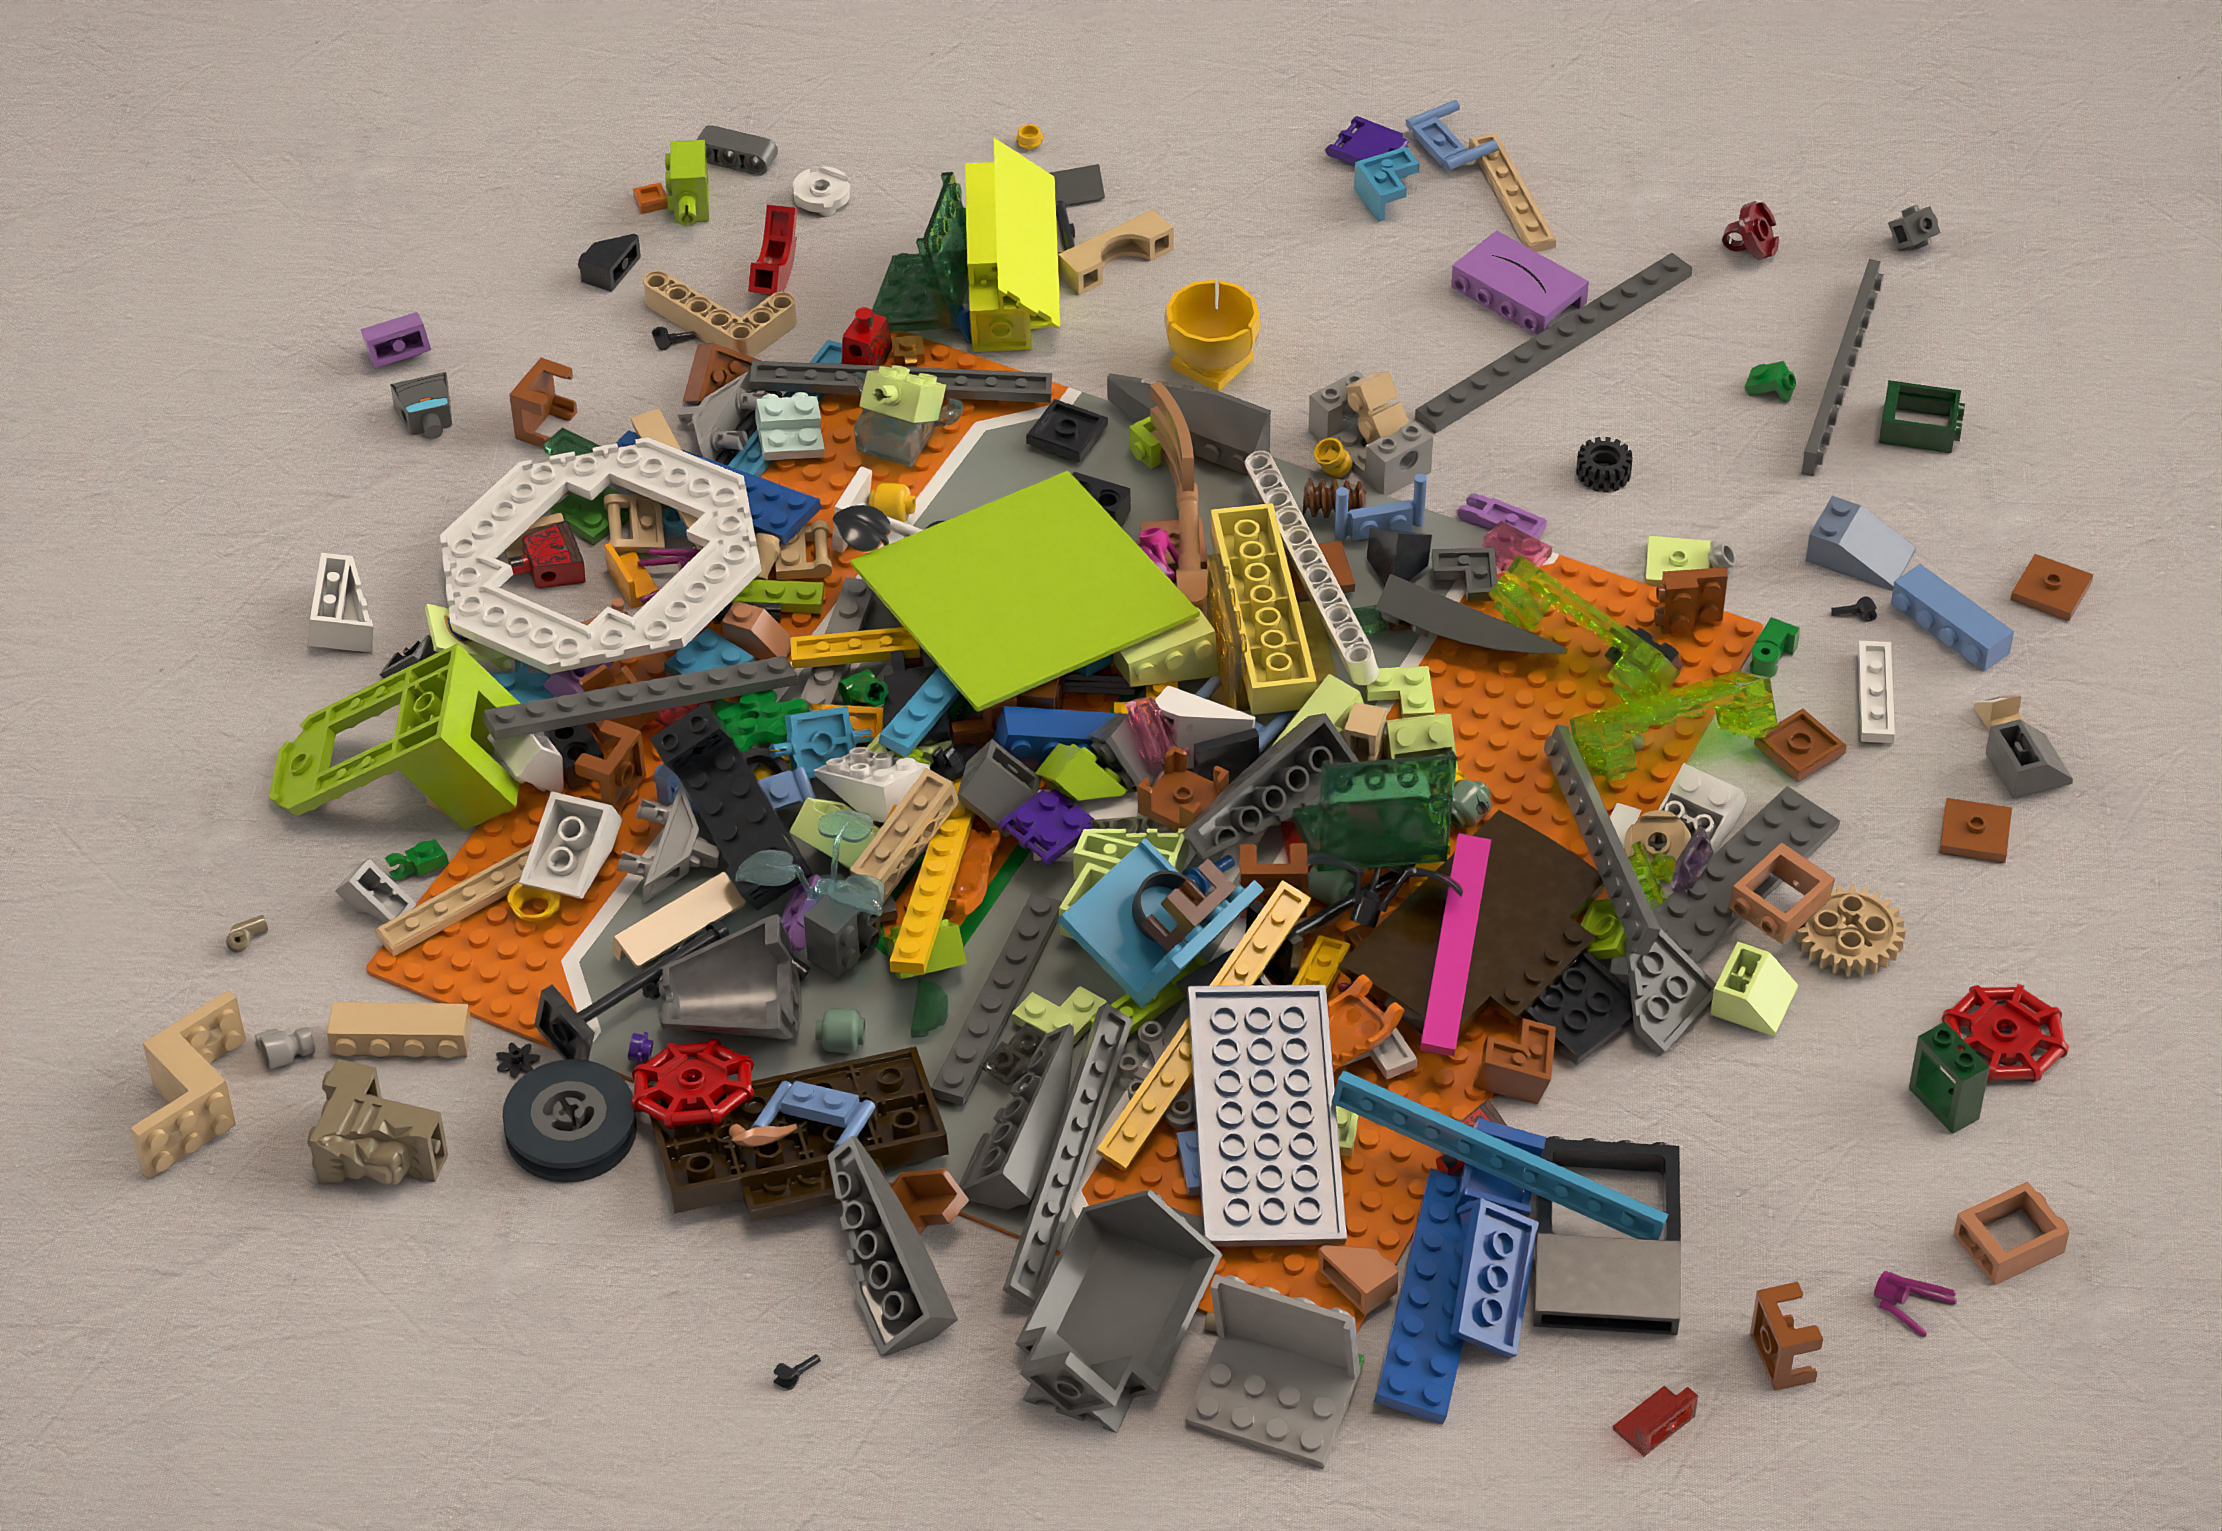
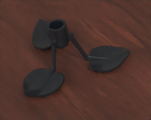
M855 505L842 509L833 516L832 520L836 524L842 539L853 549L862 552L872 551L880 545V542L884 546L889 544L888 538L884 535L889 531L891 524L887 516L877 508L867 505ZM944 520L933 522L929 524L925 529L944 522Z
M1312 852L1307 859V866L1312 864H1328L1344 868L1354 875L1355 885L1352 902H1355L1350 920L1376 928L1380 912H1386L1388 904L1409 877H1432L1450 886L1461 898L1463 895L1461 885L1443 873L1407 866L1403 873V867L1390 861L1378 860L1376 857L1363 853L1350 852V858L1363 862L1368 870L1375 869L1369 890L1363 888L1361 894V874L1365 873L1363 868L1322 852ZM1381 869L1403 873L1386 898L1381 901L1382 894L1375 892Z

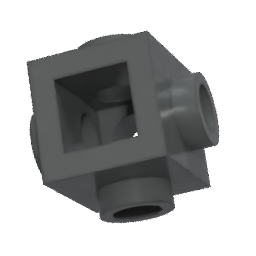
M1918 205L1911 206L1901 211V217L1888 222L1898 250L1910 246H1915V249L1924 247L1932 243L1931 237L1941 233L1938 227V219L1933 213L1931 206L1921 209L1918 208Z

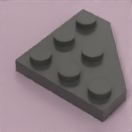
M1662 929L1647 956L1635 954L1629 939L1625 941L1635 1033L1658 1056L1667 1051L1713 999L1716 983Z

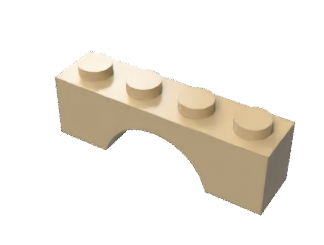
M1152 209L1058 254L1059 277L1078 295L1103 284L1102 269L1107 263L1116 258L1135 256L1151 261L1174 250V228Z

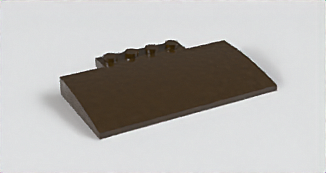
M1498 810L1472 835L1490 839L1491 845L1458 1036L1489 1005L1514 1024L1589 949L1596 938L1574 920L1604 889V883L1598 870L1551 838L1501 810ZM1454 853L1436 872L1451 876ZM1428 877L1349 953L1337 967L1339 971L1354 982L1362 974L1367 976L1373 983L1368 993L1387 1008L1392 1003H1398L1404 1008L1401 1019L1421 1034H1423L1449 887L1432 877Z
M916 1046L751 1081V1087L754 1090V1096L751 1101L736 1107L721 1119L720 1124L714 1126L711 1123L678 1125L674 1129L665 1128L663 1122L649 1115L674 1214L744 1199L750 1222L841 1202V1199H837L835 1195L828 1155L834 1151L835 1144L846 1128L784 1114L779 1111L769 1126L784 1127L796 1124V1131L764 1146L742 1147L732 1141V1137L729 1134L731 1126L738 1124L745 1130H750L783 1081H787L792 1085L795 1081L859 1095V1102L862 1103L864 1100L872 1101L875 1104V1110L858 1134L857 1139L875 1162L885 1179L884 1168L949 1155L947 1133ZM723 1095L714 1104L717 1105L729 1095ZM662 1100L656 1101L657 1104L668 1109V1103Z

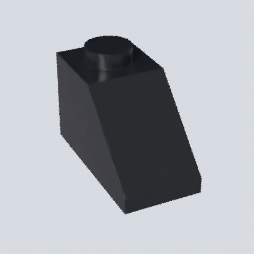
M633 233L594 242L586 252L581 254L578 261L581 282L612 292L641 258L639 235Z

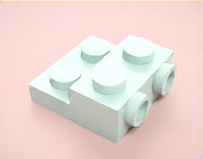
M799 392L792 397L779 398L775 394H767L762 399L756 400L755 419L763 460L824 457L825 447L820 428L821 415L817 396H808L806 393Z

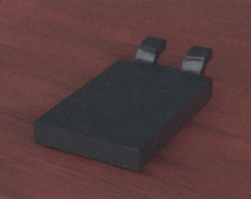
M923 648L924 666L909 668L908 664H905L903 650L891 652L893 675L884 676V682H886L889 690L884 703V729L938 668ZM950 708L917 746L950 741Z

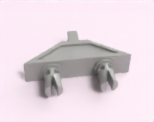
M748 371L705 397L699 406L681 408L677 416L682 429L696 431L699 448L703 457L715 461L723 448L744 450L742 445L745 446L748 443L747 434L745 431L734 430L748 410L755 411L756 400L762 399L763 396L770 393H757V390H750V372Z
M680 783L674 803H671L670 806L641 798L636 818L661 823L664 825V831L655 856H652L651 859L644 858L623 850L621 859L618 862L617 871L645 877L642 904H644L687 875L690 867L698 868L699 866L717 868L721 857V850L717 846L708 844L707 840L698 836L699 828L682 783Z

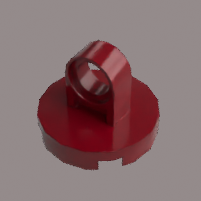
M1753 201L1742 206L1739 221L1727 225L1722 242L1731 251L1737 252L1747 249L1753 257L1760 260L1776 254L1779 246V236H1773L1772 227L1776 226V221L1771 210L1765 203ZM1738 233L1742 236L1743 240L1736 241L1729 234Z

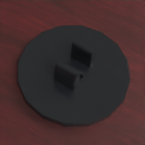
M971 743L950 746L945 751L939 746L931 755L934 762L931 764L930 770L953 782L963 776L967 761L979 750L975 744Z

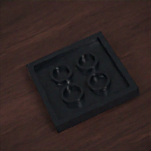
M1587 950L1522 1015L1524 1019L1556 1027L1554 1046L1575 1065H1578L1634 1022L1630 989Z

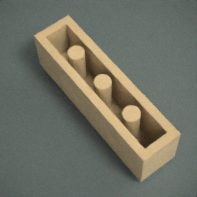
M332 1002L327 1036L331 1055L467 1057L472 1023L468 1004Z

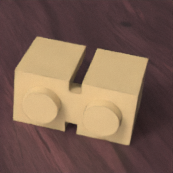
M1389 371L1374 372L1345 387L1350 407L1359 413L1360 417L1357 418L1359 430L1367 443H1371L1379 438L1388 437L1400 431V427L1409 423L1401 402L1391 406L1389 403H1386L1399 396Z
M1355 702L1344 729V740L1362 766L1352 775L1376 774L1384 755L1385 708Z

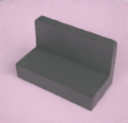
M1099 164L1049 172L1055 179V201H1063L1065 205L1099 200L1105 197Z

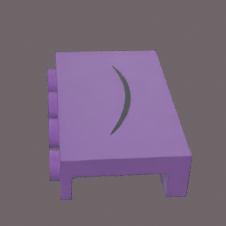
M1497 230L1452 265L1451 287L1535 335L1548 329V323L1569 305L1580 309L1587 304L1589 281Z

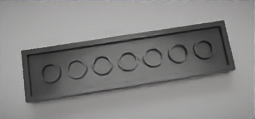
M1786 786L1653 911L1659 927L1697 964L1744 919L1728 908L1733 886L1780 843L1785 844L1807 859L1838 830L1840 820ZM1772 874L1753 892L1765 899L1783 881Z

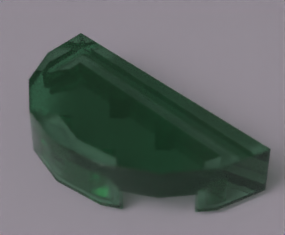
M919 978L911 1026V1038L928 1036L929 1031L943 1026L949 1016L948 996L942 987L932 981Z

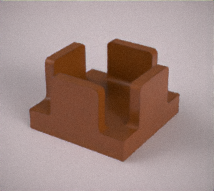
M603 664L580 679L579 684L584 692L595 689L637 683L638 681L626 665L621 668L622 672L613 676L607 666ZM658 711L609 719V721L639 730L660 716ZM605 720L587 723L606 751L616 746L620 739L600 733V727Z

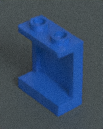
M1478 1118L1473 1127L1538 1157L1545 1147V1136ZM1464 1162L1455 1207L1459 1208L1463 1204L1483 1198L1525 1217H1529L1532 1206H1530L1532 1192Z

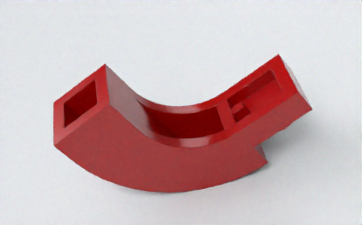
M767 204L762 248L758 260L755 263L751 262L748 292L763 294L784 292L795 256L797 242L795 229L798 208Z

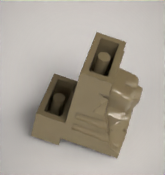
M337 1059L332 1070L327 1071L324 1075L322 1090L325 1091L327 1100L323 1105L321 1118L317 1126L311 1128L307 1144L311 1148L313 1157L312 1167L316 1171L318 1184L326 1185L330 1182L344 1181L345 1177L360 1179L366 1176L369 1180L374 1179L386 1185L389 1183L396 1185L406 1173L419 1180L425 1179L435 1182L448 1157L441 1112L383 1099L376 1067Z

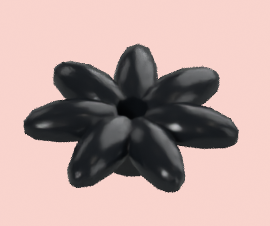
M511 1042L508 1047L509 1053H496V1057L504 1061L497 1066V1071L503 1072L510 1069L511 1077L516 1078L520 1068L526 1073L533 1070L530 1063L539 1061L540 1055L529 1054L532 1048L530 1043L522 1048H518L515 1043Z

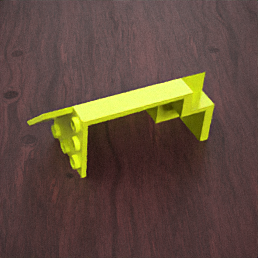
M994 138V162L965 163L967 266L973 352L1032 350L1031 329L1060 328L1061 322L1055 179L1053 175Z

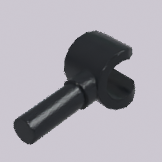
M656 327L652 330L655 344L660 350L668 349L672 344L671 342L695 338L694 331L669 334L665 327Z
M1865 596L1851 606L1831 607V614L1859 613L1862 620L1868 622L1877 618L1875 611L1877 607L1870 597Z
M815 1354L793 1368L784 1363H779L774 1369V1374L778 1377L774 1379L773 1383L787 1390L793 1389L799 1380V1376L821 1361L820 1357Z

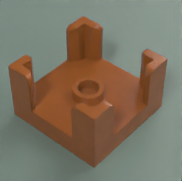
M541 357L509 396L515 439L547 450L552 444L553 438L535 432L548 415L570 421L578 412L577 404L574 400L555 394L553 375L572 380V368Z
M605 720L600 727V733L620 739V741L606 760L582 753L575 762V770L577 775L599 782L601 799L590 795H581L580 798L612 805L619 814L646 776L641 731Z
M1173 745L1164 757V774L1152 788L1149 787V778L1145 777L1137 786L1138 813L1177 832L1178 829H1186L1229 785V771L1215 766L1213 768V782L1187 770V752Z
M1293 843L1290 845L1291 864H1257L1256 845L1239 844V885L1246 889L1255 880L1264 889L1251 904L1259 900L1263 905H1266L1282 880L1307 895V843ZM1248 907L1240 914V918L1247 917ZM1307 908L1305 909L1300 918L1307 917Z
M1798 1282L1761 1289L1756 1292L1750 1334L1775 1391L1816 1382L1817 1378L1816 1368L1812 1369V1366L1792 1369L1795 1355L1817 1351L1822 1348L1823 1337L1818 1326L1812 1325L1795 1329L1793 1316L1791 1314L1783 1316L1777 1304L1803 1297V1292Z

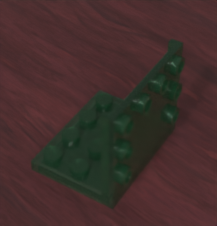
M943 172L941 174L943 186L923 238H917L916 240L919 253H901L893 255L872 308L873 314L888 319L890 333L954 328L969 286L966 207H963L961 200V185L956 183L953 172Z
M1447 751V755L1337 764L1323 761L1319 806L1307 805L1302 808H1293L1292 821L1303 843H1307L1308 853L1322 852L1331 854L1361 868L1447 861L1457 757L1454 751ZM1314 864L1317 872L1345 870L1344 868L1328 864Z

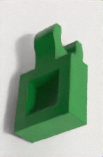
M436 839L420 842L415 847L405 850L406 856L400 853H392L385 858L390 867L400 864L397 869L389 872L394 881L403 880L414 872L421 876L449 864L446 852Z

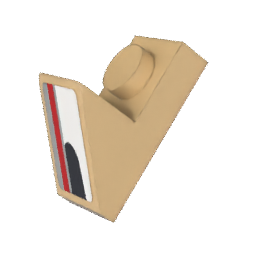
M2003 695L1974 703V709L1989 731L1991 726L2019 719L2024 721L2019 714L2021 695Z

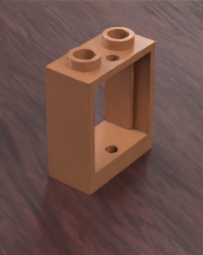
M1780 843L1733 886L1728 908L1739 917L1746 919L1759 928L1765 935L1772 937L1782 944L1830 900L1835 878L1785 844ZM1772 874L1804 895L1786 913L1753 892Z
M2027 1181L1958 1213L1953 1235L1991 1282L1996 1285L2065 1253L2070 1231L2066 1222L2061 1217H2057L2048 1206L2045 1197L2040 1192H2036ZM2023 1209L2043 1235L2005 1252L1985 1228V1225Z

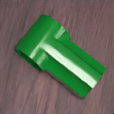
M869 669L838 681L840 695L847 706H854L860 703L877 707L885 703V697L889 693L886 682L879 681Z

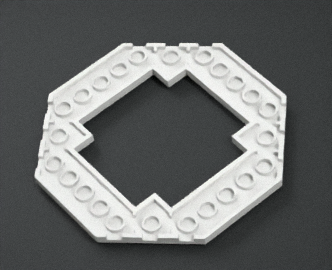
M648 437L636 439L635 445L618 448L617 443L594 447L593 453L575 456V452L550 456V461L537 464H532V460L519 462L440 534L452 631L548 674L684 648L762 571L744 476ZM612 482L699 518L686 533L689 541L704 548L633 617L607 607L587 626L499 588L513 575L511 565L496 558L568 491L593 500Z

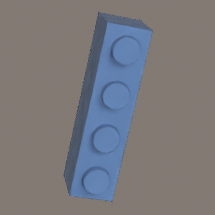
M1917 565L1894 581L1891 604L1983 671H1986L2010 654L2014 631L1923 565Z

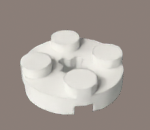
M826 166L819 167L820 171L810 173V169L801 172L793 182L794 204L797 207L811 212H819L822 216H831L835 214L836 209L845 205L849 200L850 183H848L844 172Z

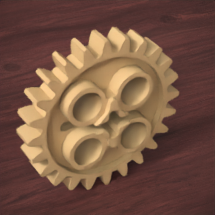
M1838 884L1836 892L1831 893L1830 900L1796 931V942L1802 943L1801 952H1810L1809 961L1821 960V969L1831 965L1833 966V974H1836L1841 968L1845 970V974L1848 977L1851 975L1852 970H1857L1858 974L1862 977L1867 968L1876 974L1878 965L1887 969L1889 960H1897L1898 952H1902L1906 933V929L1903 928L1905 920L1904 918H1898L1899 908L1890 909V899L1880 901V892L1870 896L1868 895V887H1864L1861 892H1856L1854 884H1851L1849 891H1844L1842 886Z

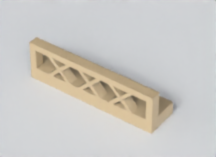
M925 768L851 867V875L871 886V889L878 893L880 902L884 903L958 804L959 799L953 782Z

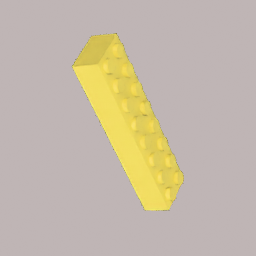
M1273 503L1211 510L1210 537L1251 714L1258 715L1301 710L1316 691L1317 681Z

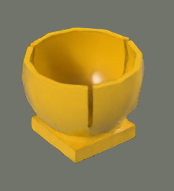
M1215 280L1192 282L1174 292L1165 309L1164 322L1170 349L1176 354L1170 359V368L1213 390L1220 391L1253 361L1254 351L1252 349L1258 340L1261 327L1256 299L1240 285L1219 280L1218 308L1216 309Z

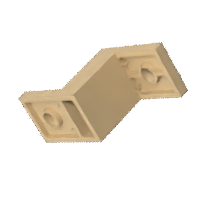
M227 990L143 1042L153 1086L169 1102L166 1106L130 1127L141 1171L149 1179L167 1170L172 1164L188 1154L196 1152L201 1146L218 1135L226 1133L231 1127L236 1125L226 1080L210 1065L213 1061L246 1042L237 997L230 990Z

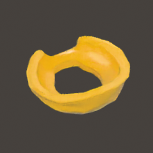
M517 882L510 889L507 899L510 907L518 917L533 923L550 918L559 909L561 895L524 886ZM532 898H541L548 903L547 909L537 915H525L520 911L523 904Z

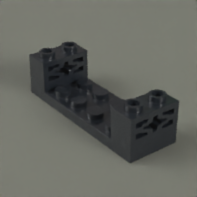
M703 703L650 738L664 764L680 779L730 867L726 871L739 894L757 911L813 875L725 723L706 703Z

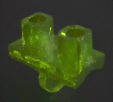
M1638 841L1631 845L1635 853L1628 856V859L1637 877L1643 874L1646 876V878L1639 880V883L1647 900L1651 901L1656 898L1658 905H1660L1667 898L1659 880L1664 879L1666 883L1673 881L1677 860L1674 856L1663 855L1662 852H1657L1653 856L1654 860L1650 863L1641 841Z

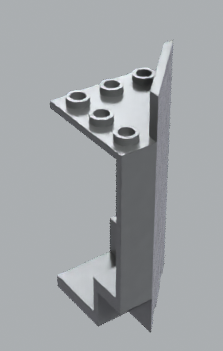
M1150 1189L1083 1207L1015 1343L1028 1355L1020 1372V1375L1031 1383L1023 1401L1036 1405L1039 1400H1043L1056 1405L1057 1413L1080 1421H1084L1085 1417L1089 1416L1102 1423L1103 1429L1117 1433L1133 1399L1157 1393L1222 1257V1253L1212 1245L1207 1237L1203 1236L1202 1217L1169 1207L1159 1194Z

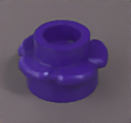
M644 1032L643 1035L633 1033L628 1050V1060L637 1061V1064H642L643 1060H650L654 1041L648 1039L647 1032Z

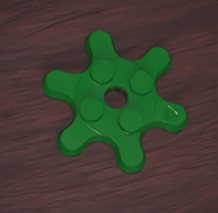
M773 689L743 695L740 698V702L737 703L718 699L711 701L708 705L723 720L742 753L764 742L773 744L785 743L787 731L784 716L810 712L808 704L801 698L786 702H775L777 694Z

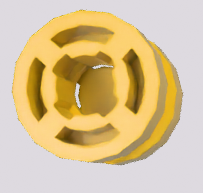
M1332 437L1325 438L1316 445L1314 458L1328 476L1341 478L1350 471L1353 462L1352 458L1338 439Z

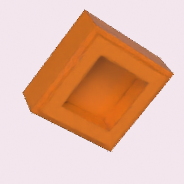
M661 182L633 189L634 198L641 214L668 208L667 196Z

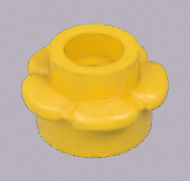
M1034 124L1021 126L1016 135L1018 145L1026 150L1037 148L1044 139L1040 128Z

